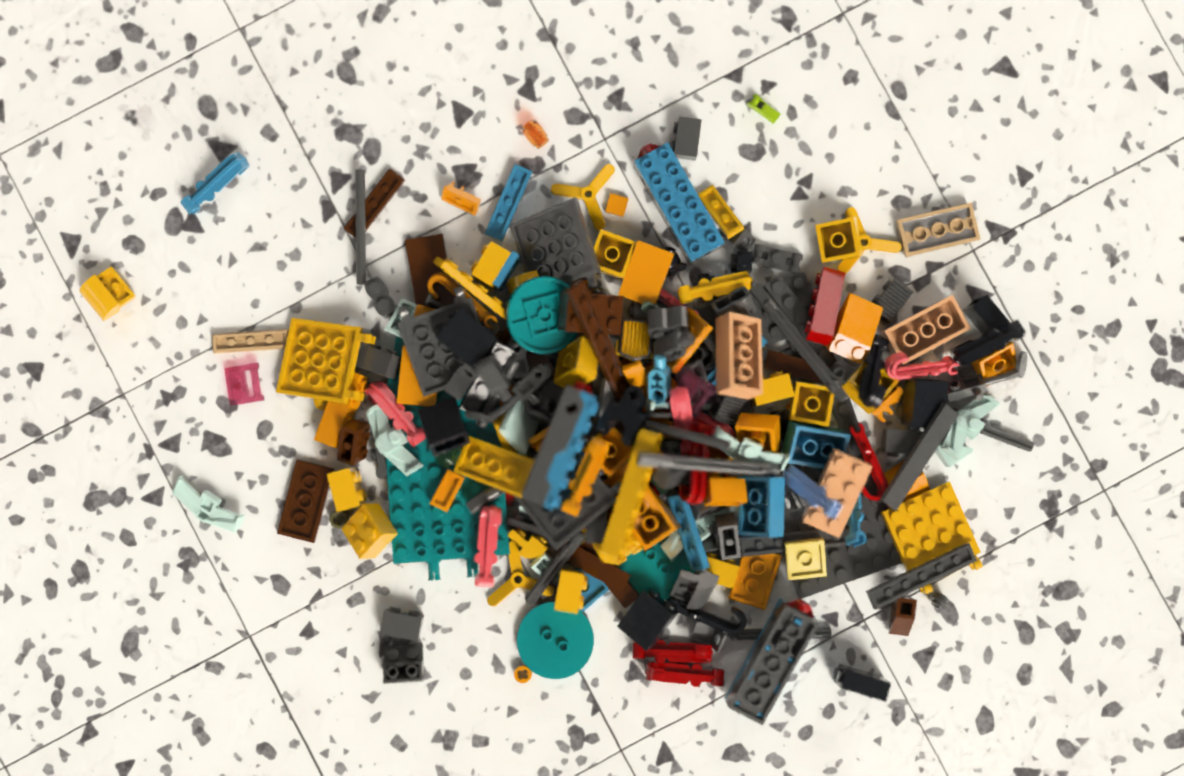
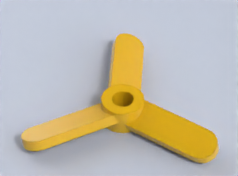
M606 164L591 183L584 188L553 184L551 186V193L557 196L583 200L595 229L603 230L606 227V223L597 202L596 194L613 175L615 168L611 164ZM591 192L592 196L588 198L585 196V193Z
M853 207L846 209V218L857 217L860 239L866 241V246L862 245L863 253L867 249L891 253L901 251L902 246L898 241L870 238L866 235L856 209ZM861 256L843 259L838 266V270L847 274Z
M514 541L509 542L510 554H508L511 578L488 597L487 602L492 607L501 603L518 587L531 590L538 581L523 573L521 558L518 555L519 547ZM516 576H520L522 578V581L520 583H517L515 581ZM549 584L542 594L552 596L555 592L554 586Z

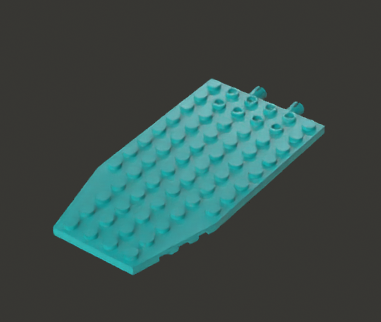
M396 336L394 351L397 352L396 356L402 358V349L405 344L401 337ZM400 368L396 379L389 378L387 387L396 397L398 395ZM445 390L437 392L436 404L451 399L453 396ZM466 392L464 393V395L462 396V398H461L459 401L456 399L458 405H460V403H461V401L463 400V398H464ZM403 404L405 407L404 412L409 411L413 413L414 418L412 422L416 427L423 428L418 410L426 407ZM461 410L469 436L502 448L493 422L488 423L485 428H481L476 424L475 420L465 417L466 412ZM388 418L390 427L392 428L394 420ZM401 429V431L403 432V434H404L405 437L407 438V434L404 432L403 429ZM424 439L414 447L407 442L402 446L424 466L406 476L386 458L390 522L398 533L392 539L393 564L428 563V581H432L434 576L435 580H441L439 562L441 560L464 558L467 564V578L475 577L476 574H479L478 564L475 562L474 556L480 552L477 549V536L481 509L472 514L465 503L490 486L463 476L465 480L448 512L429 504L447 469L454 471L463 446L434 457L428 446L427 439ZM505 492L486 505H494L501 508V525H498L497 549L493 552L496 555L510 554Z

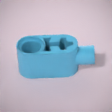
M664 355L654 356V368L648 375L649 400H654L655 404L658 405L666 400L669 396V389H671V369L666 364V357Z

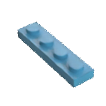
M517 164L514 165L484 233L485 235L503 242L533 172Z
M679 494L668 497L672 513L681 525L678 532L691 571L709 568L710 565L690 505L682 501Z

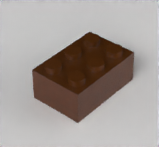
M561 291L558 330L585 333L567 293ZM590 294L607 334L621 335L624 296Z

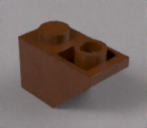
M903 596L892 602L889 634L909 636L915 620L916 599Z

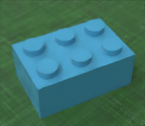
M789 420L781 453H788L790 455L788 461L790 464L824 469L833 447L845 453L847 452L851 435L843 429Z
M739 476V479H745L748 502L739 506L738 535L784 537L785 478Z

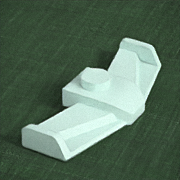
M982 393V400H976L975 398L965 407L957 410L959 415L947 432L941 449L955 461L960 457L959 455L967 436L971 440L975 439L985 426L980 419L1000 405L990 394Z
M377 404L369 408L366 416L375 440V446L380 454H383L406 476L423 467L424 465L402 446L408 440L401 429L398 430L390 427L387 416Z
M718 425L712 435L731 441L729 450H720L735 461L776 463L779 465L780 471H784L790 458L788 453L762 451L763 444L746 437L743 438L741 443Z
M183 476L178 477L172 494L197 519L203 523L206 522L234 533L241 527L245 515L220 508L221 498L208 490L203 491L200 495L184 480Z
M728 508L704 517V522H695L701 541L711 535L707 528L713 526L712 521H715L714 515L731 513ZM678 530L670 534L660 545L671 562L674 561L684 548Z

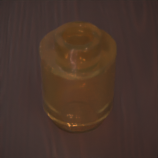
M530 120L523 126L524 130L522 133L533 147L540 149L549 142L548 134L537 120L534 122Z

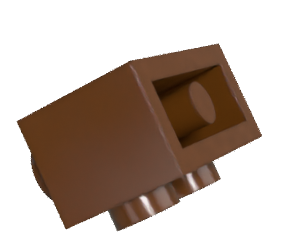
M352 418L341 425L337 461L355 466L366 458L368 453L367 441L370 437V424Z

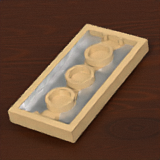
M972 202L896 220L905 258L981 240Z

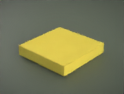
M823 537L784 542L788 581L827 576Z

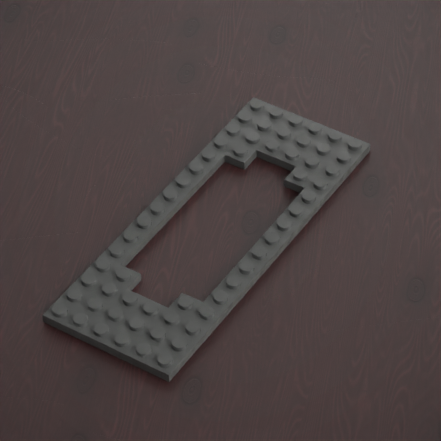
M805 272L783 279L808 312L814 300H811L812 292ZM751 294L757 311L750 317L761 319V335L768 341L763 347L787 339ZM708 305L697 309L696 311L699 313V316L713 329H716V316L712 306ZM787 339L792 355H800ZM820 343L812 346L826 365L831 367L834 365L836 359L833 352ZM834 394L832 411L839 429H843L851 435L847 452L864 460L853 434L849 431V425L853 427L854 431L859 430L858 420L851 400L848 397L843 402H840ZM749 400L742 406V413H753ZM869 473L864 486L870 494L874 495L878 492V488L871 473ZM862 493V508L860 511L863 512L864 518L860 522L861 531L866 535V542L856 547L845 545L825 548L827 576L792 580L798 599L902 563L880 513L888 509L889 506L881 500H869ZM789 513L784 515V532L815 529V527L804 523L801 518L802 516L791 519ZM782 552L784 560L786 562L785 552Z

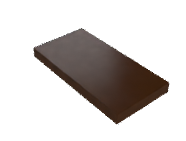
M443 234L405 240L416 305L430 307L425 304L429 294L427 288L428 280L435 273H445L442 268L433 263L437 256L443 260L447 258ZM435 282L433 284V290L439 296L438 299H434L431 296L433 300L444 306L455 303L454 295L441 283Z
M296 459L277 534L315 543L330 488L327 474L333 473L334 468Z

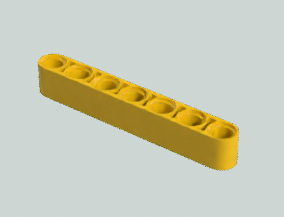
M644 428L638 434L600 549L599 557L619 565L624 558L653 467L637 466L636 458L638 452L658 453L662 442V434Z

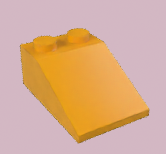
M849 292L838 312L834 336L830 344L824 346L831 352L862 364L864 356L868 354L883 307Z
M741 412L735 425L737 440L742 443L743 438L746 437L763 444L762 451L779 453V415Z
M649 484L647 485L632 531L645 551L681 528L671 510Z

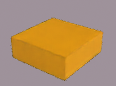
M610 193L605 213L624 217L629 198Z

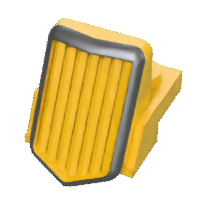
M622 319L621 335H619V340H616L615 345L618 357H625L632 361L653 360V338H650L648 333V321Z

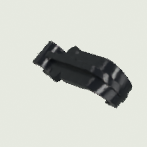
M1018 319L1009 323L1001 331L990 329L988 335H982L972 341L968 340L951 350L953 359L958 361L960 365H967L993 353L995 348L997 350L1005 349L1007 341L1011 339L1016 341L1023 338L1026 331Z
M877 333L873 339L870 353L864 356V361L867 365L863 368L858 398L862 401V404L873 408H878L885 397L886 388L880 385L879 382L881 378L880 370L884 368V361L881 359L882 352L889 345V340Z
M673 597L670 598V602L676 604L674 605L676 607L675 610L680 614L725 633L739 634L746 627V615L737 607H731V613L738 616L741 621L733 623L702 609H686V602Z

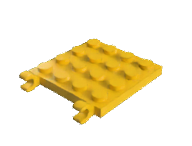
M291 318L276 393L348 404L349 399L363 401L364 393L351 390L360 343L375 344L376 337L363 333V328Z
M950 481L903 501L897 511L888 508L880 512L906 571L964 543H970L977 560L969 564L971 570H978L983 567L982 562L976 556L981 551ZM930 584L919 589L921 593L925 592V594L933 591Z

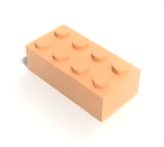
M951 295L880 332V334L889 340L888 349L891 354L904 352L909 357V361L898 365L901 366L971 328L954 296Z
M728 312L716 318V393L748 400L763 394L761 319Z
M833 447L819 477L817 486H824L826 488L825 495L837 500L843 507L834 519L823 514V509L820 506L811 507L807 504L801 517L802 521L839 538L872 469L871 464Z

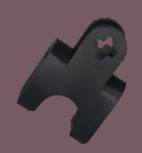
M630 386L626 389L620 402L613 399L610 400L596 425V432L605 436L608 435L613 427L623 426L625 428L622 436L623 444L632 448L648 418L646 414L642 413L646 405V398L642 389L638 386Z

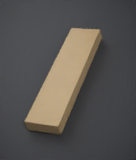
M289 329L212 334L213 353L285 349Z

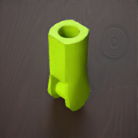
M753 94L752 100L747 102L746 105L774 124L781 113L758 95ZM758 103L763 105L761 109L756 107Z

